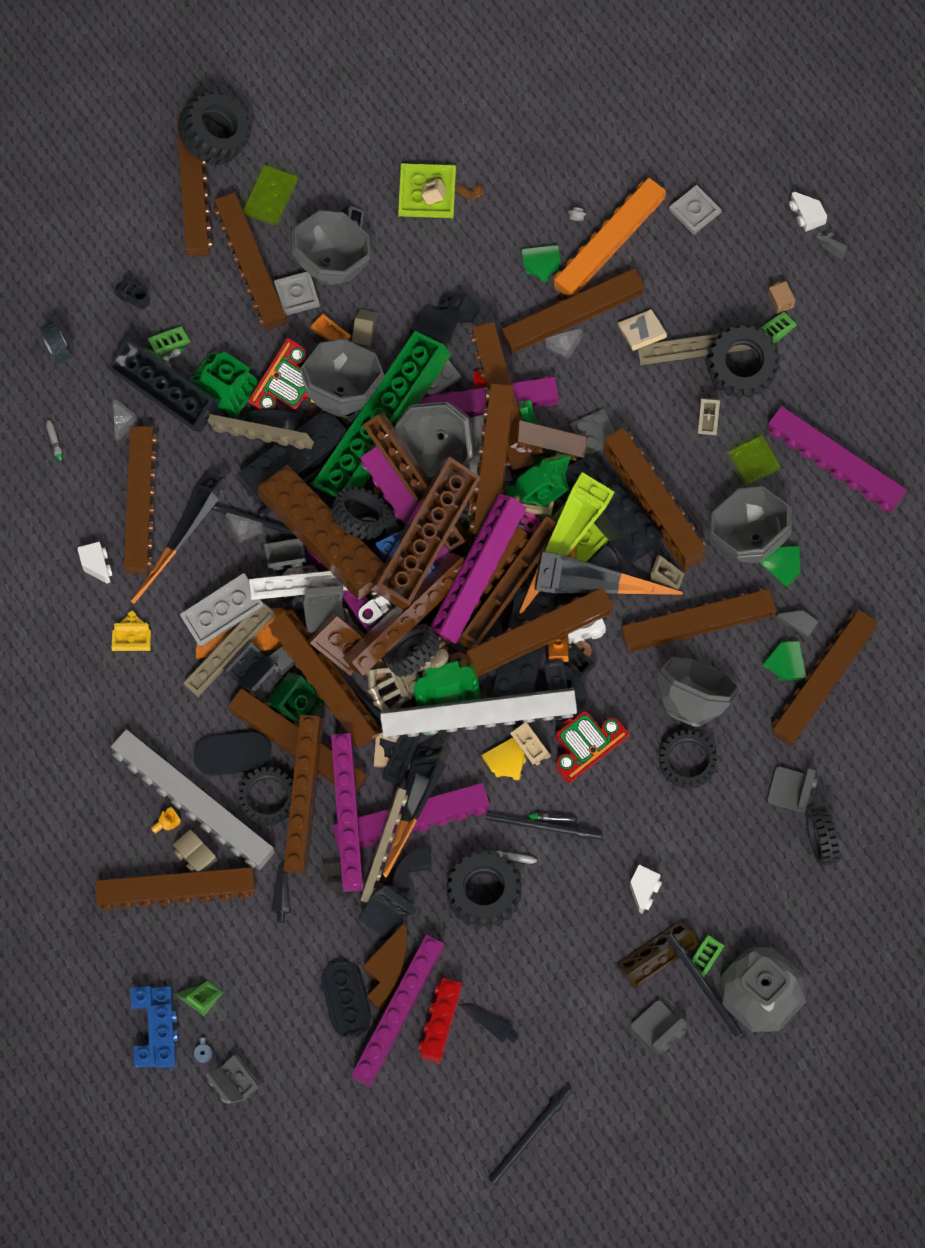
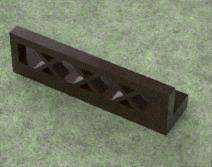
M678 922L617 964L618 968L627 976L634 989L678 960L674 954L675 950L666 939L671 934L675 936L680 945L684 946L688 952L699 946L693 931L684 922ZM681 929L684 930V931L681 932L680 934H675L676 932H678V931L681 930ZM663 941H667L665 944L659 945ZM651 952L649 955L643 956L645 953ZM634 963L630 968H626L629 964Z

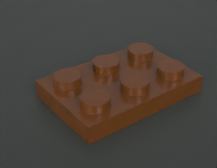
M335 613L309 639V642L350 676L354 671L342 657L364 636Z

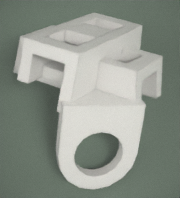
M373 592L371 593L373 596L372 600L360 608L359 618L364 623H372L381 616L384 618L394 606L390 601ZM365 609L373 611L371 619H364L363 611Z

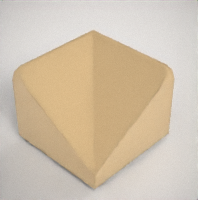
M441 179L424 184L422 197L428 205L444 200L446 188Z

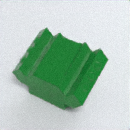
M217 352L209 353L190 377L222 400L217 408L220 411L225 410L229 417L238 415L259 385L257 379L249 373L250 368L226 352L220 354Z
M563 453L543 459L541 464L533 466L520 476L515 484L509 485L506 496L516 498L519 495L524 503H534L537 506L547 507L569 490L566 470L571 456Z
M458 661L447 663L439 668L425 669L423 672L424 677L419 678L414 686L417 707L481 698L478 677L474 675L470 667H461Z

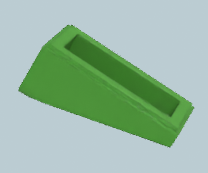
M783 312L761 328L765 330L767 336V331L773 335L772 342L775 344L796 327L797 324ZM784 318L790 325L786 326L781 320ZM779 323L784 329L781 330L776 324ZM772 327L778 331L777 334L771 329Z
M181 326L149 338L148 343L152 351L163 357L171 353L172 350L189 344L190 340ZM180 333L183 340L179 341L176 334ZM173 336L176 342L172 343L170 337ZM164 340H167L169 345L166 346Z
M707 935L691 960L693 963L696 962L705 968L703 972L698 969L703 978L725 947V945L710 935ZM708 942L718 948L716 952L706 946ZM704 949L713 954V957L710 958L702 951ZM698 957H703L704 959L709 961V963L706 965L705 963L700 961Z

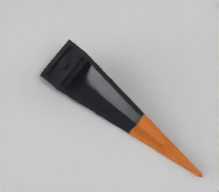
M206 473L195 486L170 541L147 578L132 597L131 602L135 604L218 502L217 496L225 490V486L228 483L223 477Z
M541 552L534 589L550 593H588L593 589L599 590L604 588L606 593L683 594L681 591L548 552Z
M448 743L417 747L410 761L405 793L408 795L405 806L402 807L401 819L383 870L385 877L388 876L446 767L444 762L451 750Z

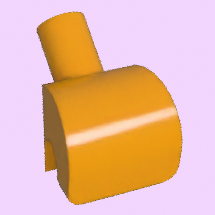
M169 807L165 812L162 811L158 822L151 829L154 833H157L162 828L165 830L174 829L180 824V818L174 809Z

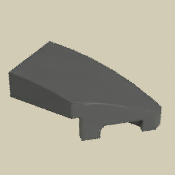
M818 233L816 239L830 253L843 260L846 255L847 246L833 240V233H828L827 236Z
M803 610L776 615V618L786 626L793 627L804 637H808L818 623L816 619Z

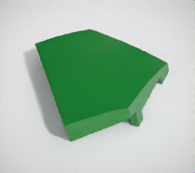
M558 245L522 249L523 265L526 268V274H533L545 283L553 272L559 271L560 254Z
M531 400L518 402L522 421L536 424Z
M800 546L779 547L759 563L788 587L800 574V571H802L800 562L801 548Z
M799 641L780 643L762 665L765 669L769 668L776 674L779 681L783 679L804 680L806 678Z

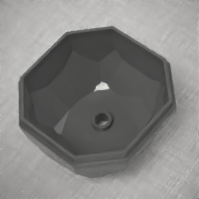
M319 210L292 230V255L300 266L321 284L335 285L349 282L370 261V237L345 213Z
M346 339L321 342L300 368L307 395L322 410L340 417L361 409L369 401L385 377L376 353Z
M450 402L410 405L395 425L396 431L429 479H433L442 461L448 457L466 466L475 454V439L470 418L465 412ZM439 433H443L444 439L439 437Z
M763 486L737 489L711 514V539L721 550L740 562L759 563L775 552L792 533V507Z
M671 657L658 672L657 681L663 704L666 708L665 712L669 716L695 727H700L723 714L739 693V686L726 673L694 659Z
M773 947L747 948L720 977L722 1005L750 1032L780 1031L806 1004L805 975ZM767 980L769 984L764 986L762 981Z

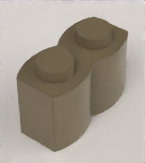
M191 829L173 844L175 849L173 853L180 861L184 859L188 863L186 867L191 873L205 872L217 862L215 855Z

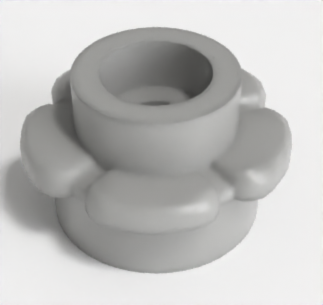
M573 207L572 210L568 211L569 219L583 221L584 216H586L581 208Z

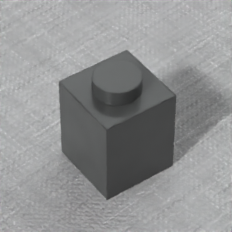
M283 647L269 656V658L278 663L275 673L279 672L282 676L295 666L294 660L284 651Z

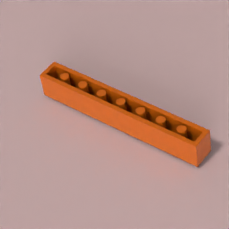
M650 178L645 182L642 181L638 185L637 191L626 198L625 204L615 210L613 217L603 223L601 230L591 236L590 242L579 249L578 255L567 262L566 268L555 275L554 288L567 298L578 293L665 199V189Z

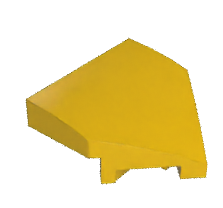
M130 611L125 619L120 623L114 624L112 651L151 650V630L147 623H144L136 616V613Z
M514 738L482 754L484 762L491 772L495 773L496 777L507 776L513 777L514 780H520V773L523 764L526 763L524 751Z

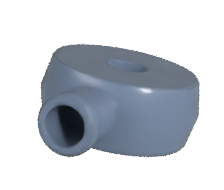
M199 1038L200 1045L195 1048L193 1055L196 1061L206 1063L212 1057V1049L206 1045V1038Z

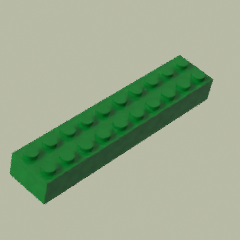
M414 331L376 391L365 404L313 481L312 486L319 494L335 501L339 492L344 488H353L354 486L358 487L359 490L361 487L363 488L371 473L363 468L361 463L363 461L360 457L377 446L363 425L381 412H384L395 428L396 423L409 406L420 403L451 356L443 344Z

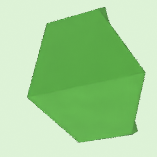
M207 980L200 986L175 993L174 995L202 1016H205L223 992Z

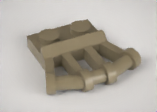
M389 667L371 668L365 673L368 675L367 691L374 699L372 701L374 706H377L381 711L399 709L404 702L415 697L414 686L420 678L416 671L412 675L408 674L406 677L396 676ZM390 673V677L376 683L375 674ZM394 682L396 688L380 696L378 690ZM399 694V699L391 708L384 703L386 700Z

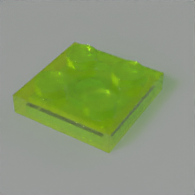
M763 436L729 451V456L746 485L779 470L781 467Z

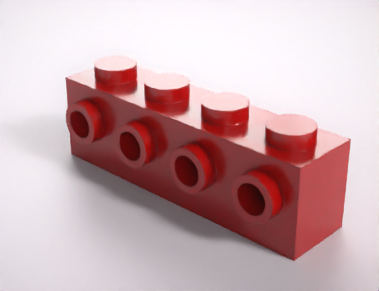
M442 978L441 984L437 983L435 995L438 996L436 1003L432 1002L429 1011L432 1017L430 1021H426L424 1032L427 1033L426 1038L421 1040L418 1051L421 1052V1059L441 1064L462 991V983Z

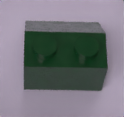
M288 673L267 700V703L272 706L276 713H283L292 724L294 722L299 724L300 715L313 716L324 700L318 697L317 691L302 676Z

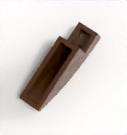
M405 924L363 966L364 972L378 983L367 996L368 1002L378 1011L383 1008L393 994L404 969L407 954V926Z

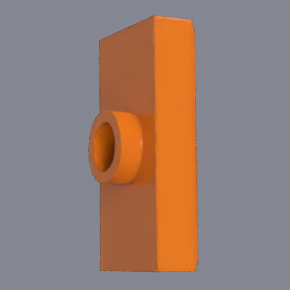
M323 313L310 326L311 330L327 342L340 339L349 340L351 338L350 334Z
M567 635L548 644L549 662L560 660L569 662Z

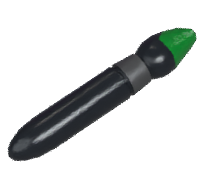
M541 812L529 815L535 821L543 820L565 823L577 821V818L572 815L543 814Z

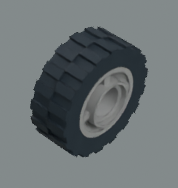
M54 321L41 326L40 330L45 338L43 340L50 354H53L57 364L70 359L71 356L67 349V343Z

